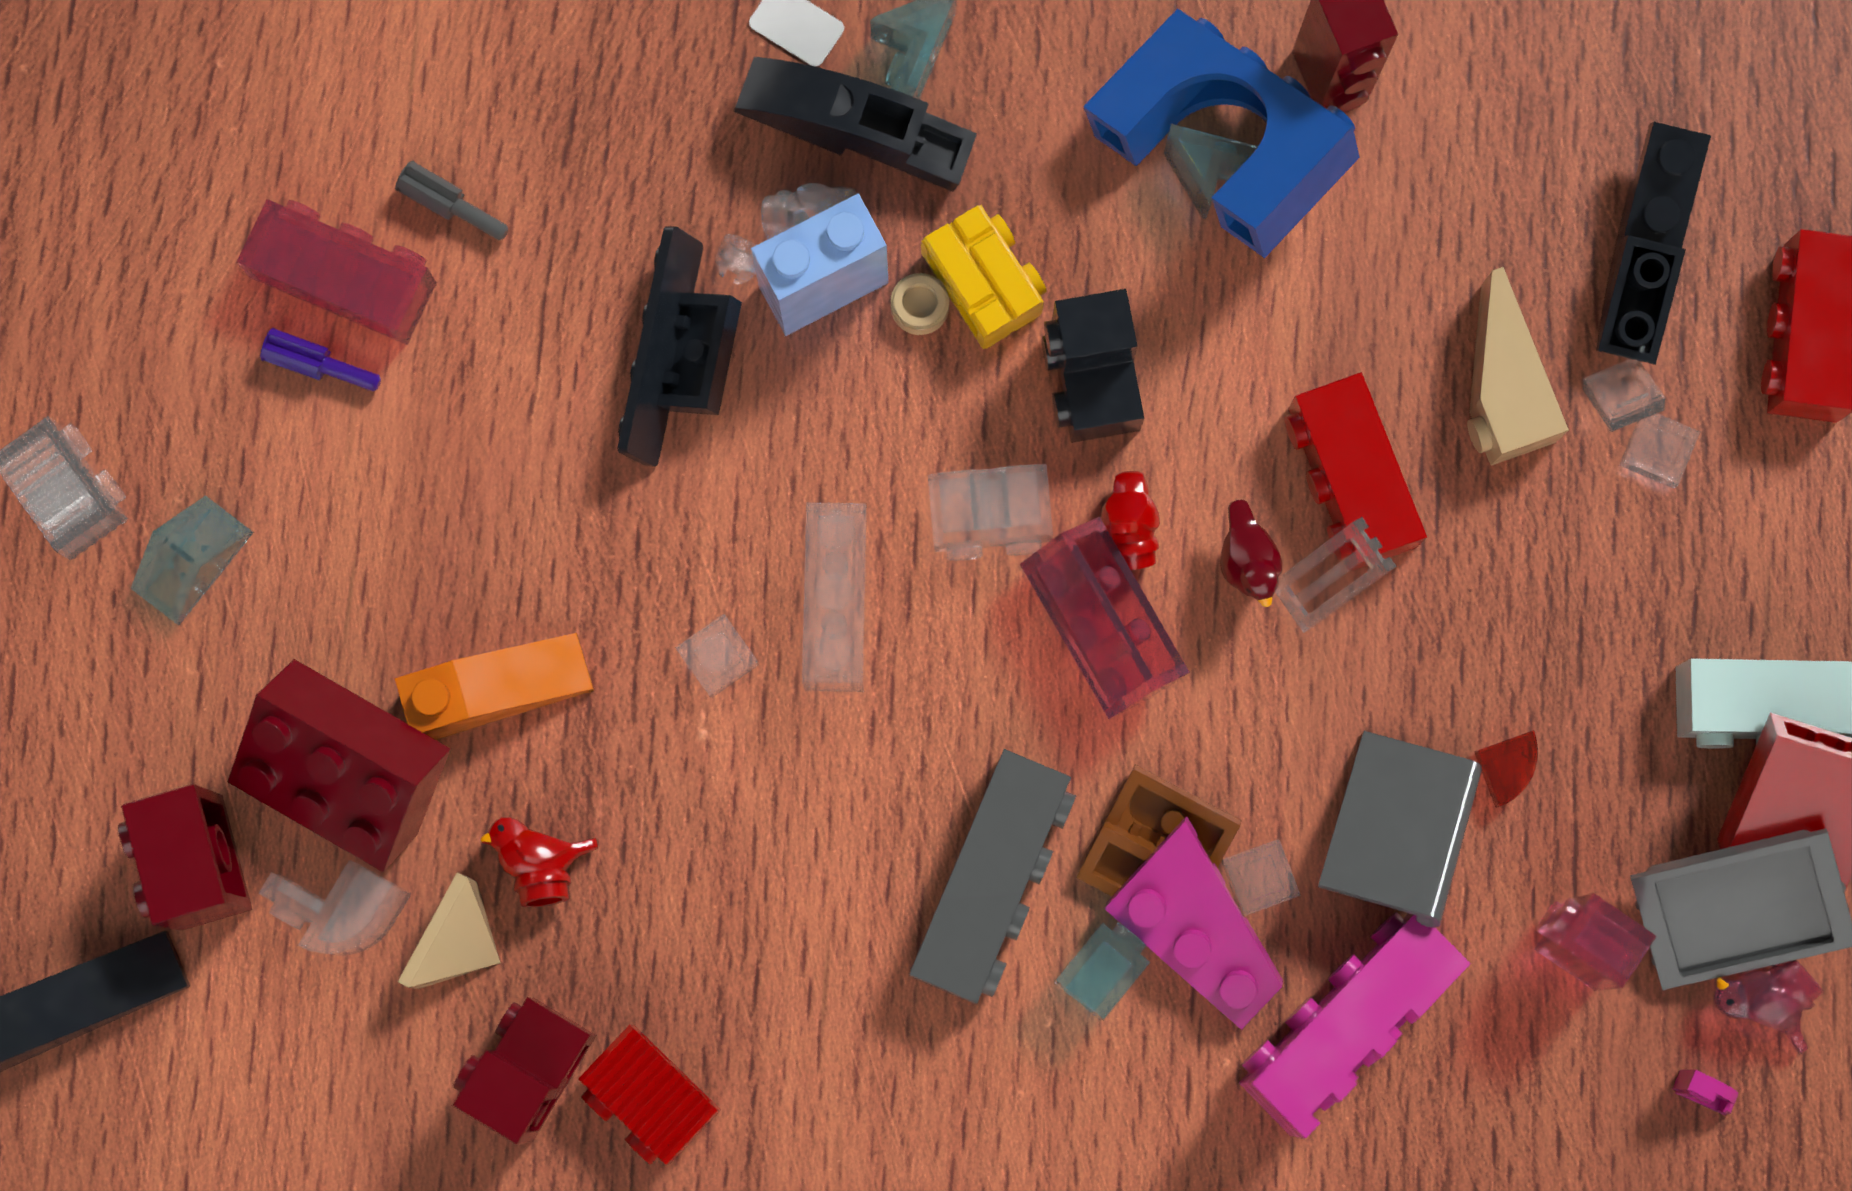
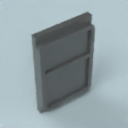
M1827 828L1814 832L1800 830L1653 865L1646 872L1630 875L1637 899L1635 906L1641 913L1652 952L1651 962L1656 966L1662 990L1852 947V919L1845 897L1846 886L1841 881Z

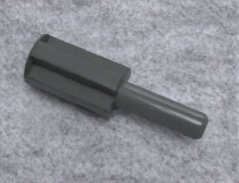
M413 160L400 173L395 185L397 192L406 195L447 220L456 215L497 240H502L506 237L509 230L508 225L463 200L465 194L462 193V189L420 166Z

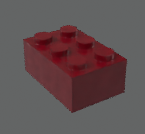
M293 659L256 694L227 782L367 864L384 872L417 836L451 748Z

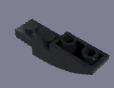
M762 57L753 58L733 111L838 155H842L846 148L952 192L960 184L977 135L975 132L926 113L929 103L899 91L823 68Z
M1658 122L1649 124L1636 177L1629 185L1604 296L1596 351L1656 365L1686 251L1682 246L1711 135Z

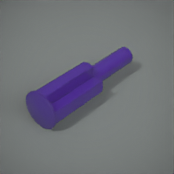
M271 328L264 339L260 354L261 361L278 365L319 381L326 374L373 392L378 390L381 384L380 375L331 358V352L324 346L276 330L275 328Z

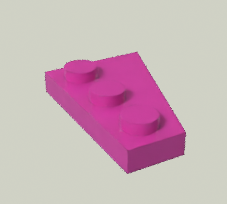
M1186 816L1109 899L1104 909L1242 1030L1282 988L1283 979L1248 919L1244 918L1225 886V880L1215 863L1212 864L1197 838L1198 834Z

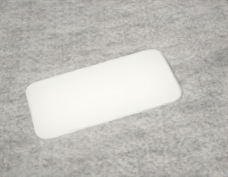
M762 0L749 19V25L752 29L811 66L822 64L844 31V25L841 21L807 0Z

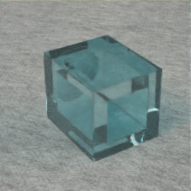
M1102 923L1054 982L1099 1020H1104L1150 964L1140 954L1146 945L1122 924L1117 923L1111 930Z

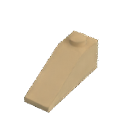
M1504 267L1492 270L1481 285L1469 410L1472 419L1467 421L1468 432L1478 453H1486L1491 466L1554 444L1569 431Z

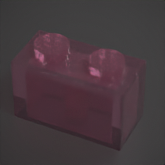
M1595 893L1568 898L1563 905L1558 901L1554 902L1536 928V931L1543 936L1534 950L1594 991L1617 989L1625 986L1657 936Z

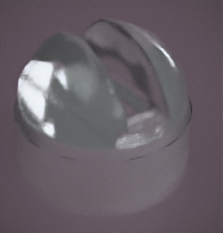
M726 234L715 257L719 275L723 278L727 270L735 273L736 277L733 284H744L753 280L756 277L751 248L756 246V244L740 236Z

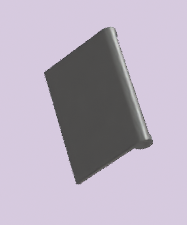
M1363 731L1318 887L1417 915L1416 920L1420 924L1427 927H1439L1478 787L1482 766L1470 759Z

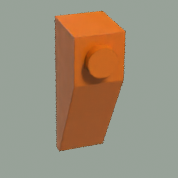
M577 633L460 658L394 678L407 724L435 740L594 691Z

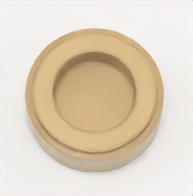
M924 273L908 275L900 280L893 289L891 295L892 316L897 325L910 334L926 335L932 333L943 325L948 316V292L942 282L934 276Z

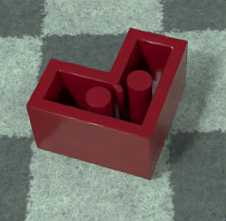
M527 997L522 1006L513 1002L500 1020L495 1034L502 1039L495 1051L486 1050L479 1058L472 1055L459 1072L453 1084V1088L460 1093L452 1106L517 1145L534 1141L597 1036L536 998Z

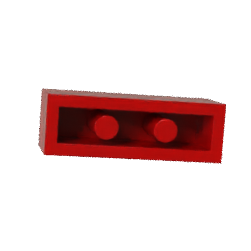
M1800 229L1784 246H1779L1774 257L1772 277L1774 281L1780 282L1778 303L1774 302L1772 304L1767 320V336L1774 338L1772 359L1767 360L1763 369L1761 391L1762 394L1769 395L1768 414L1837 423L1852 413V236Z
M1360 372L1296 395L1288 408L1290 415L1284 418L1286 430L1293 447L1296 450L1304 449L1311 466V470L1306 471V480L1314 501L1318 505L1325 503L1333 524L1327 526V532L1339 560L1347 558L1351 571L1417 548L1427 538V535L1363 373Z

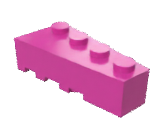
M1397 912L1393 913L1370 936L1377 945L1361 961L1353 954L1330 975L1327 980L1334 988L1318 1004L1309 997L1286 1019L1285 1023L1292 1030L1275 1047L1266 1040L1242 1063L1248 1074L1239 1084L1289 1136L1306 1139L1320 1124L1313 1114L1319 1108L1325 1111L1334 1103L1341 1102L1357 1085L1356 1081L1359 1076L1355 1072L1363 1064L1366 1067H1370L1377 1060L1381 1059L1401 1037L1402 1032L1399 1028L1406 1021L1412 1024L1418 1020L1471 964L1435 927H1427L1420 924L1416 920L1417 915L1408 913L1402 918Z

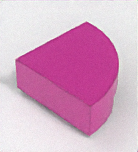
M1680 1069L1672 1088L1675 1090V1094L1723 1115L1731 1114L1739 1094L1730 1086L1698 1070Z

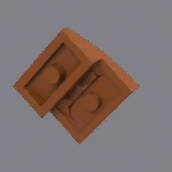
M1135 764L1076 878L1112 897L1186 816L1198 834L1197 838L1212 864L1215 863L1218 868L1238 832L1242 820Z

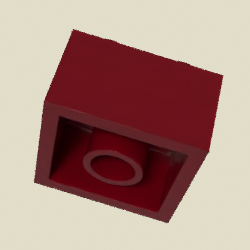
M191 784L121 805L125 822L118 824L119 838L126 856L129 859L135 858L140 881L135 882L133 885L134 897L140 914L143 918L150 917L151 925L183 931L253 910L223 795Z

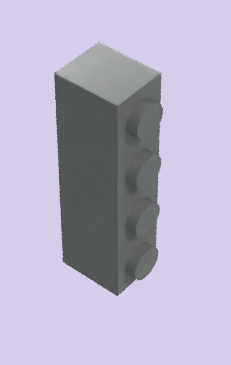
M1006 749L1003 750L909 974L910 977L973 1004L978 1003L981 993L990 997L994 996L1007 964L996 959L1005 936L1015 941L1017 940L1030 907L1019 903L1028 880L1040 885L1053 854L1052 850L1043 847L1051 825L1063 829L1075 801L1076 795L1066 791L1071 779L1070 776Z

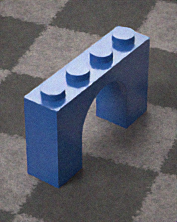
M1177 8L1083 108L1095 138L1135 166L1182 119L1195 111L1215 105H1233L1248 109L1260 116L1267 123L1260 145L1211 199L1221 228L1265 258L1360 158L1354 135L1355 125L1339 108L1330 105L1326 109L1311 99L1308 91L1296 79L1290 76H1285L1282 79L1268 70L1264 61L1253 50L1244 46L1237 49L1225 41L1221 32L1208 20L1199 18L1196 21Z

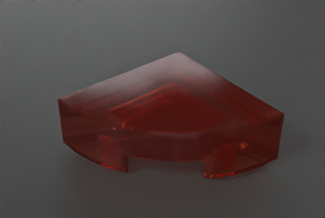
M1534 730L1474 752L1478 763L1482 766V774L1495 808L1514 800L1530 783L1538 760V744Z

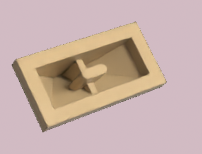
M456 873L400 976L399 983L408 988L421 989L500 964L479 887L475 880Z

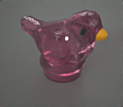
M1797 960L1771 965L1768 972L1750 970L1743 973L1737 980H1724L1722 978L1716 980L1717 989L1714 993V1003L1723 1015L1734 1019H1749L1784 1033L1798 1054L1808 1050L1800 1028L1802 1011L1813 1008L1815 1006L1813 1001L1821 996L1824 991Z

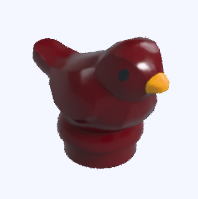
M1236 500L1228 506L1229 532L1224 539L1221 551V572L1230 585L1246 596L1255 598L1263 607H1269L1272 604L1273 595L1279 586V576L1282 573L1281 555L1267 531L1256 523L1248 502Z

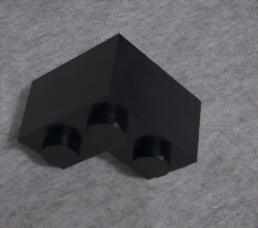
M1127 289L1055 301L1052 320L1044 322L1045 336H1042V348L1047 371H1058L1061 392L1052 393L1058 428L1068 426L1071 443L1140 431L1145 418L1134 366V357L1138 345Z

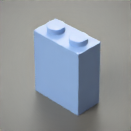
M859 193L751 248L758 286L785 336L888 284L887 244Z

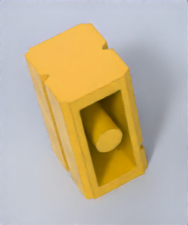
M977 205L955 218L950 224L947 223L927 235L921 241V254L937 279L945 286L949 298L982 349H987L1009 336L1011 332L1017 331L1042 314L1044 306L1041 296L1047 293V289L1034 266L1028 262L1021 267L1010 250V247L1016 243L1003 218L999 214L990 218L982 205Z

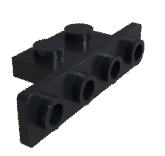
M677 226L664 227L660 246L655 253V271L649 299L642 314L643 328L637 356L631 366V385L627 404L618 428V452L645 466L656 467L659 463L669 411L719 415L742 305L741 301L731 295L694 293L703 253V244Z

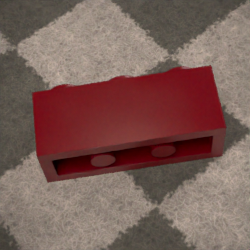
M1311 0L1292 50L1311 99L1326 109L1331 105L1343 112L1355 109L1369 100L1368 95L1372 93L1398 37V32L1384 0Z

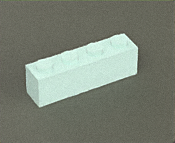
M1689 659L1676 666L1677 737L1696 738V747L1731 748L1734 747V738L1756 739L1757 745L1771 712L1852 738V661Z

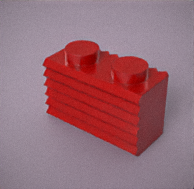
M629 1024L578 1078L588 1088L581 1095L584 1102L606 1122L613 1115L622 1121L632 1131L625 1138V1141L650 1165L657 1158L666 1165L670 1164L721 1110L653 1042L632 1024Z

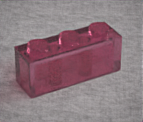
M267 199L236 261L244 272L256 281L408 345L437 284L428 267H425L427 260L416 252L402 246L395 245L392 252L372 244L373 236L351 224L341 223L339 229L319 221L321 215L318 212L297 201L288 200L286 206H282Z
M1100 517L1059 534L1020 563L1021 568L1108 719L1147 701L1190 673Z

